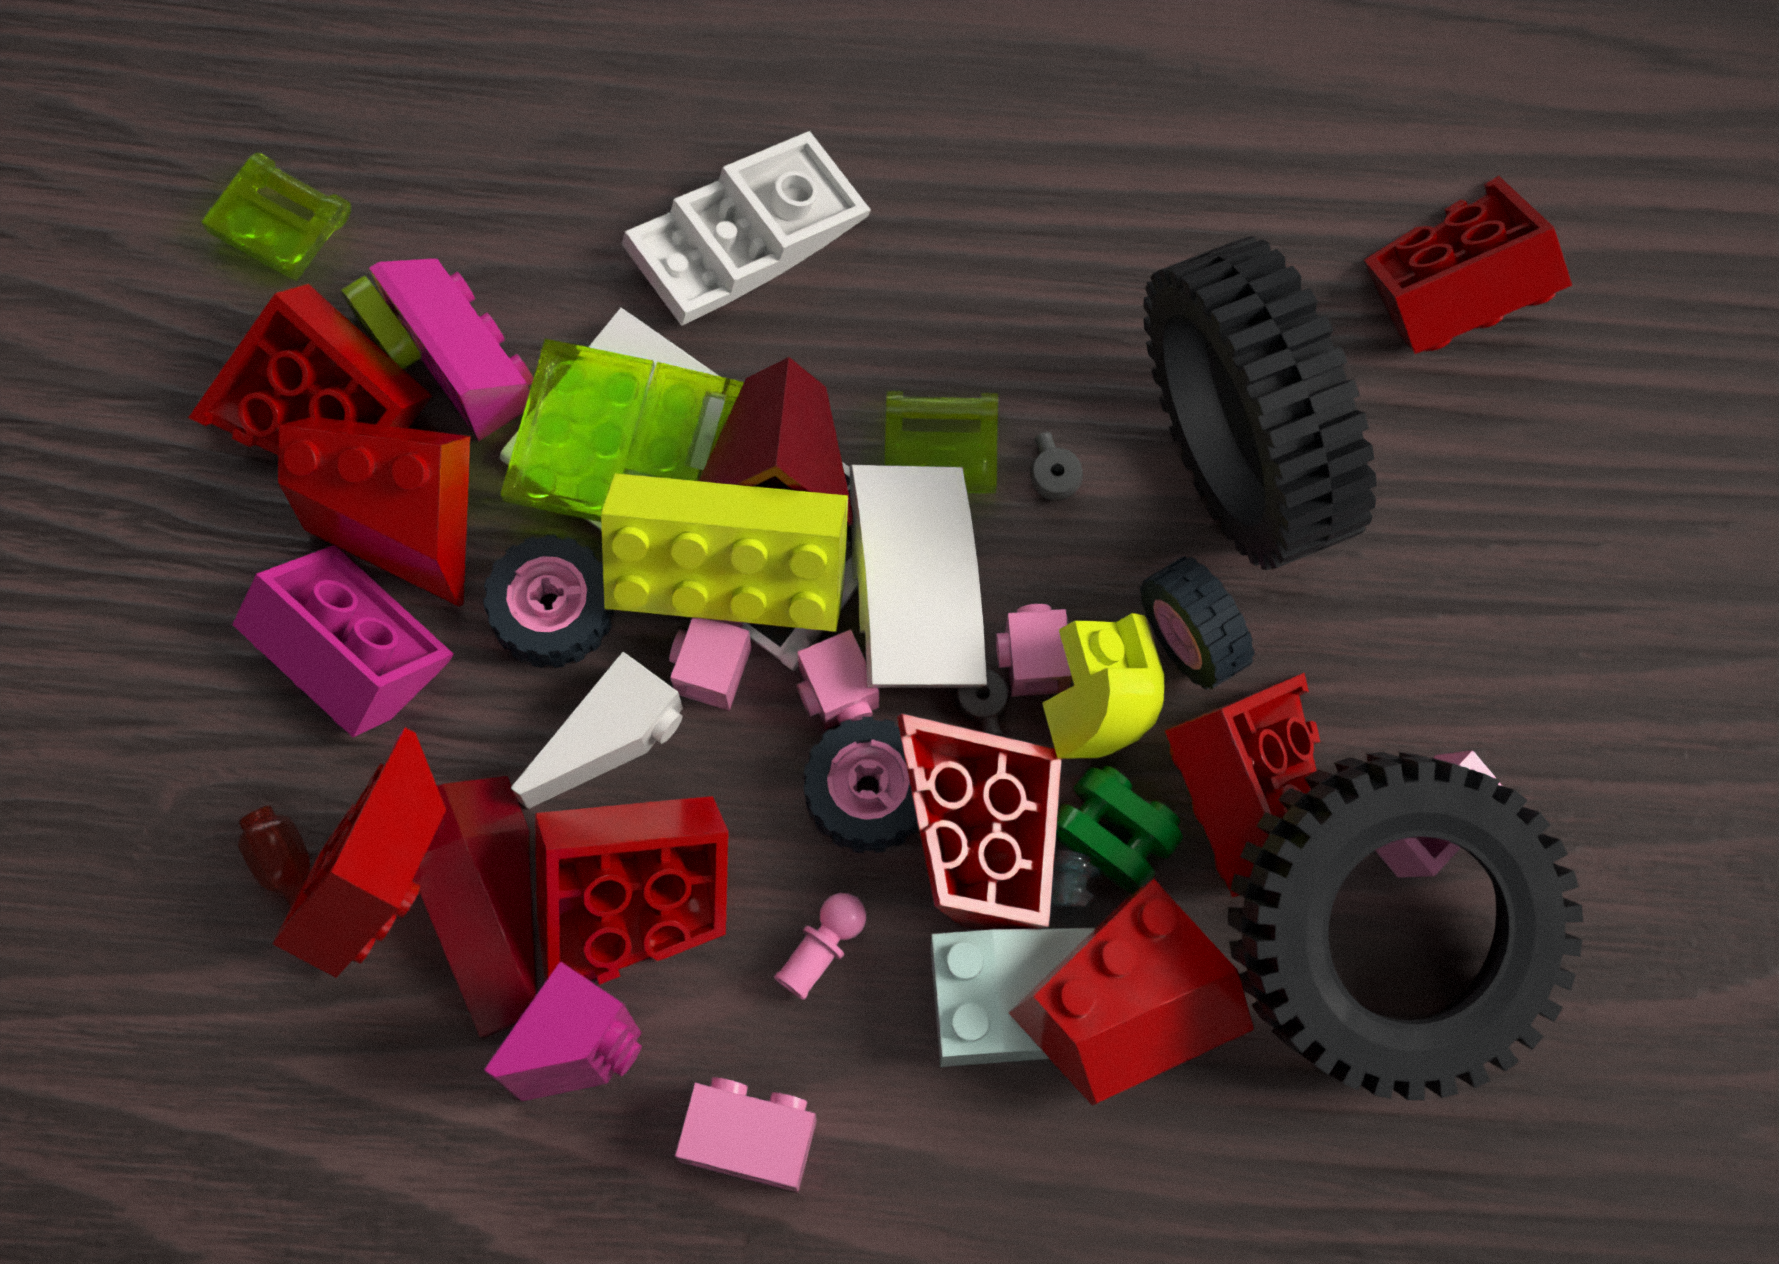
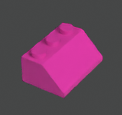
M437 258L384 261L369 267L382 298L412 338L422 356L421 361L478 441L535 406L528 387L535 382L532 374L518 354L509 358L499 344L505 341L500 329L487 312L480 317L470 305L475 300V297L458 271L449 276Z
M335 545L257 573L232 624L256 649L271 660L298 688L303 690L352 737L391 720L450 662L453 653Z
M560 962L484 1070L521 1101L604 1085L609 1082L614 1073L623 1076L632 1066L642 1048V1045L636 1042L641 1035V1031L622 1002Z

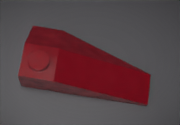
M508 776L444 783L437 786L446 812L414 876L415 882L421 885L420 895L481 1039L516 1025L537 995L536 956L532 922L533 887L531 884L529 852L531 851L530 829L520 804L511 789L512 784Z

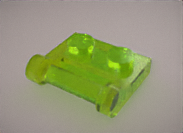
M256 152L246 161L201 222L209 234L297 282L333 231L339 230L346 223L351 213V203L337 194L330 196L323 194L276 168L274 160L260 152ZM266 186L315 214L310 221H307L261 196L256 191Z
M657 362L625 467L629 474L698 481L703 470L690 467L709 399L710 397L721 399L724 401L708 459L744 382Z
M886 390L885 466L962 467L967 493H996L998 393L981 392V398L903 396V391ZM903 419L980 420V433L902 431Z

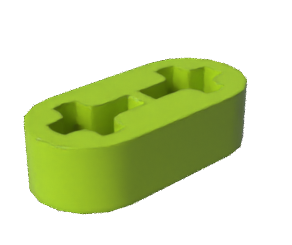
M365 275L341 289L347 304L375 344L403 370L422 358L408 332Z

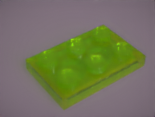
M545 339L500 495L504 502L601 522V512L614 474H628L656 372L654 360Z

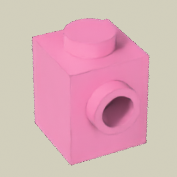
M1030 604L1018 608L1017 613H1008L1005 633H996V654L998 668L1008 667L1011 697L1055 694L1070 688L1072 676L1059 633V629L1067 625L1066 609L1051 610V606L1046 604Z
M692 617L688 631L678 630L672 644L669 661L675 663L670 678L673 688L678 691L680 696L730 711L752 649L749 631L742 629L743 624L741 622Z
M852 630L797 652L799 670L804 679V682L797 684V689L810 717L819 713L827 730L849 719L851 721L862 720V717L873 716L872 710L879 708L878 688H867L866 661Z

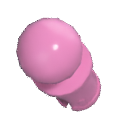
M837 893L824 901L820 909L821 927L818 931L810 926H806L803 929V933L806 935L780 972L775 974L774 978L798 998L805 1000L808 996L807 993L834 958L841 960L844 956V952L837 946L838 942L854 938L863 930L867 914L864 904L850 893Z

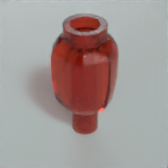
M268 805L247 814L239 820L238 823L243 833L239 837L238 846L249 870L259 884L269 891L283 893L291 908L310 871V857L294 822L287 816L276 815L272 806Z

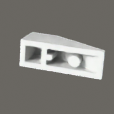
M622 652L513 784L511 789L519 803L530 809L647 753L656 741L661 744L665 743L682 721L683 716L679 712L683 707L678 691L625 652Z

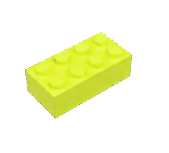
M615 473L601 512L605 609L836 632L845 587L848 496Z

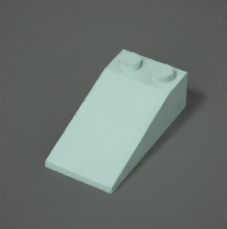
M1095 928L997 929L932 934L930 950L940 1067L1049 1059L1011 1017L1009 1012Z

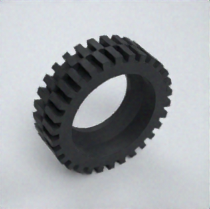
M1248 236L1154 272L1150 276L1152 281L1147 282L1145 290L1148 296L1144 297L1143 308L1148 314L1147 317L1143 318L1144 330L1152 339L1146 342L1147 352L1156 367L1151 369L1154 383L1161 387L1163 396L1159 397L1163 412L1169 413L1173 424L1169 427L1173 440H1179L1184 452L1180 456L1186 470H1192L1195 476L1193 484L1199 496H1206L1208 500L1207 510L1214 521L1221 520V531L1228 541L1234 539L1236 550L1242 556L1248 555L1249 562L1254 566L1261 565L1263 570H1274L1362 534L1366 530L1365 526L1369 525L1373 518L1369 510L1374 509L1376 505V497L1370 490L1377 486L1376 473L1367 464V462L1375 459L1373 446L1364 439L1362 431L1369 429L1365 412L1359 411L1356 408L1354 398L1359 397L1360 394L1355 380H1347L1342 365L1348 363L1343 349L1341 346L1334 348L1330 339L1334 330L1326 315L1319 318L1316 313L1318 300L1311 289L1301 290V275L1293 265L1286 268L1285 256L1278 249L1271 251L1268 242L1263 239L1256 241V237Z
M1385 752L1366 754L1367 762L1349 757L1334 762L1338 772L1335 775L1318 769L1306 776L1304 779L1311 789L1306 794L1292 788L1287 790L1278 799L1288 810L1286 814L1279 818L1266 812L1256 825V827L1269 835L1263 847L1261 848L1248 841L1245 844L1240 857L1253 863L1254 866L1250 877L1234 873L1230 889L1244 897L1243 908L1228 907V925L1242 933V939L1229 941L1232 959L1247 968V971L1239 973L1243 990L1257 999L1256 1002L1251 1004L1260 1019L1274 1028L1272 1032L1282 1042L1326 1074L1332 1075L1341 1083L1356 1090H1359V1087L1362 1086L1374 1096L1389 1099L1392 1097V1091H1395L1409 1101L1425 1100V1087L1441 1098L1459 1094L1455 1077L1473 1088H1477L1490 1082L1483 1064L1489 1062L1506 1072L1519 1062L1509 1048L1515 1041L1533 1050L1544 1037L1531 1024L1538 1014L1553 1022L1557 1019L1563 1007L1548 999L1553 986L1557 985L1571 991L1576 974L1561 968L1560 964L1563 954L1581 956L1583 939L1566 933L1565 923L1583 922L1582 904L1564 898L1562 892L1579 888L1575 871L1553 863L1568 855L1562 841L1558 838L1542 834L1551 824L1541 812L1523 807L1528 800L1516 790L1498 785L1500 780L1464 766L1413 753L1399 752V756ZM1433 837L1444 839L1458 845L1473 856L1484 868L1493 883L1496 919L1488 955L1479 973L1465 992L1451 1005L1434 1016L1420 1020H1397L1377 1015L1364 1008L1351 996L1340 981L1334 968L1329 949L1328 931L1335 897L1353 868L1376 849L1405 838Z

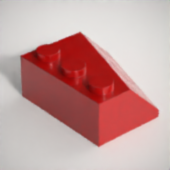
M1500 176L1484 184L1487 194L1474 203L1468 205L1467 201L1460 199L1445 209L1446 218L1434 228L1431 226L1415 227L1364 259L1367 270L1398 334L1414 354L1441 349L1458 335L1474 328L1483 329L1499 323L1504 315L1524 306H1536L1546 303L1556 295V292L1572 286L1554 226Z
M305 284L275 293L188 418L204 426L209 424L215 425L233 434L231 439L248 447L257 445L278 455L279 425L309 417L409 428L432 395L311 285Z
M309 417L279 425L278 484L305 531L458 607L464 605L470 436Z
M901 714L897 716L935 907L960 926L978 930L1041 929L1048 927L1061 759L1057 758L1055 749Z
M406 727L396 739L385 764H379L356 804L352 803L321 848L272 943L274 946L335 978L341 974L352 960L361 964L375 941L381 942L385 938L396 917L403 918L406 915L421 885L412 880L446 812L445 805L415 732Z
M713 796L535 813L536 907L545 983L560 962L589 981L597 979L600 985L621 977L620 969L652 957L657 961H661L726 935L728 829Z
M1152 879L1127 897L1009 1012L1011 1017L1092 1106L1254 1030L1238 970L1155 879Z

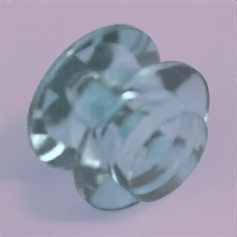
M1073 851L1056 852L1053 864L1051 905L1079 910L1096 902L1097 897L1086 890L1087 881L1101 875V871L1098 868L1090 865L1091 857Z

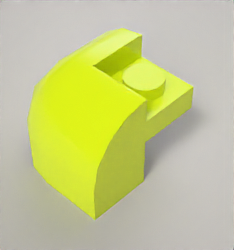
M1131 613L1117 622L1073 621L1059 629L1074 686L1042 703L1057 758H1100L1137 742L1156 724L1164 704V672L1147 618L1144 615Z

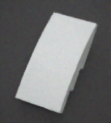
M808 131L722 167L718 181L675 198L670 213L625 231L622 246L681 326L754 290L819 251L868 217L870 208L812 133Z
M851 465L849 471L850 502L853 511V525H851L853 580H858L860 633H865L867 688H980L987 685L978 563L962 467Z

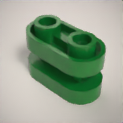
M1104 766L1101 770L1088 767L1073 787L1077 796L1084 803L1079 809L1065 803H1061L1058 806L1055 838L1115 884L1133 894L1156 876L1152 866L1145 860L1150 852L1162 858H1169L1183 840V834L1177 827L1180 824V819L1165 805L1157 801H1151L1148 804L1131 791V782L1116 769L1110 766ZM1103 817L1130 837L1127 844L1123 843L1098 824L1100 819Z

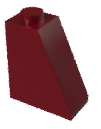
M790 357L747 377L698 481L847 495V527L853 525V511L826 386Z

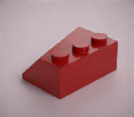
M1305 672L1165 730L1170 743L1171 758L1176 767L1181 770L1192 797L1195 817L1205 829L1215 854L1217 871L1221 878L1226 881L1232 898L1240 896L1230 890L1234 873L1250 877L1254 866L1253 863L1240 857L1246 842L1248 841L1262 848L1269 836L1256 827L1258 822L1266 812L1279 818L1286 814L1288 810L1278 799L1290 788L1305 794L1311 790L1304 778L1317 771L1313 756L1314 745L1321 743L1316 722H1306L1300 695L1309 692Z

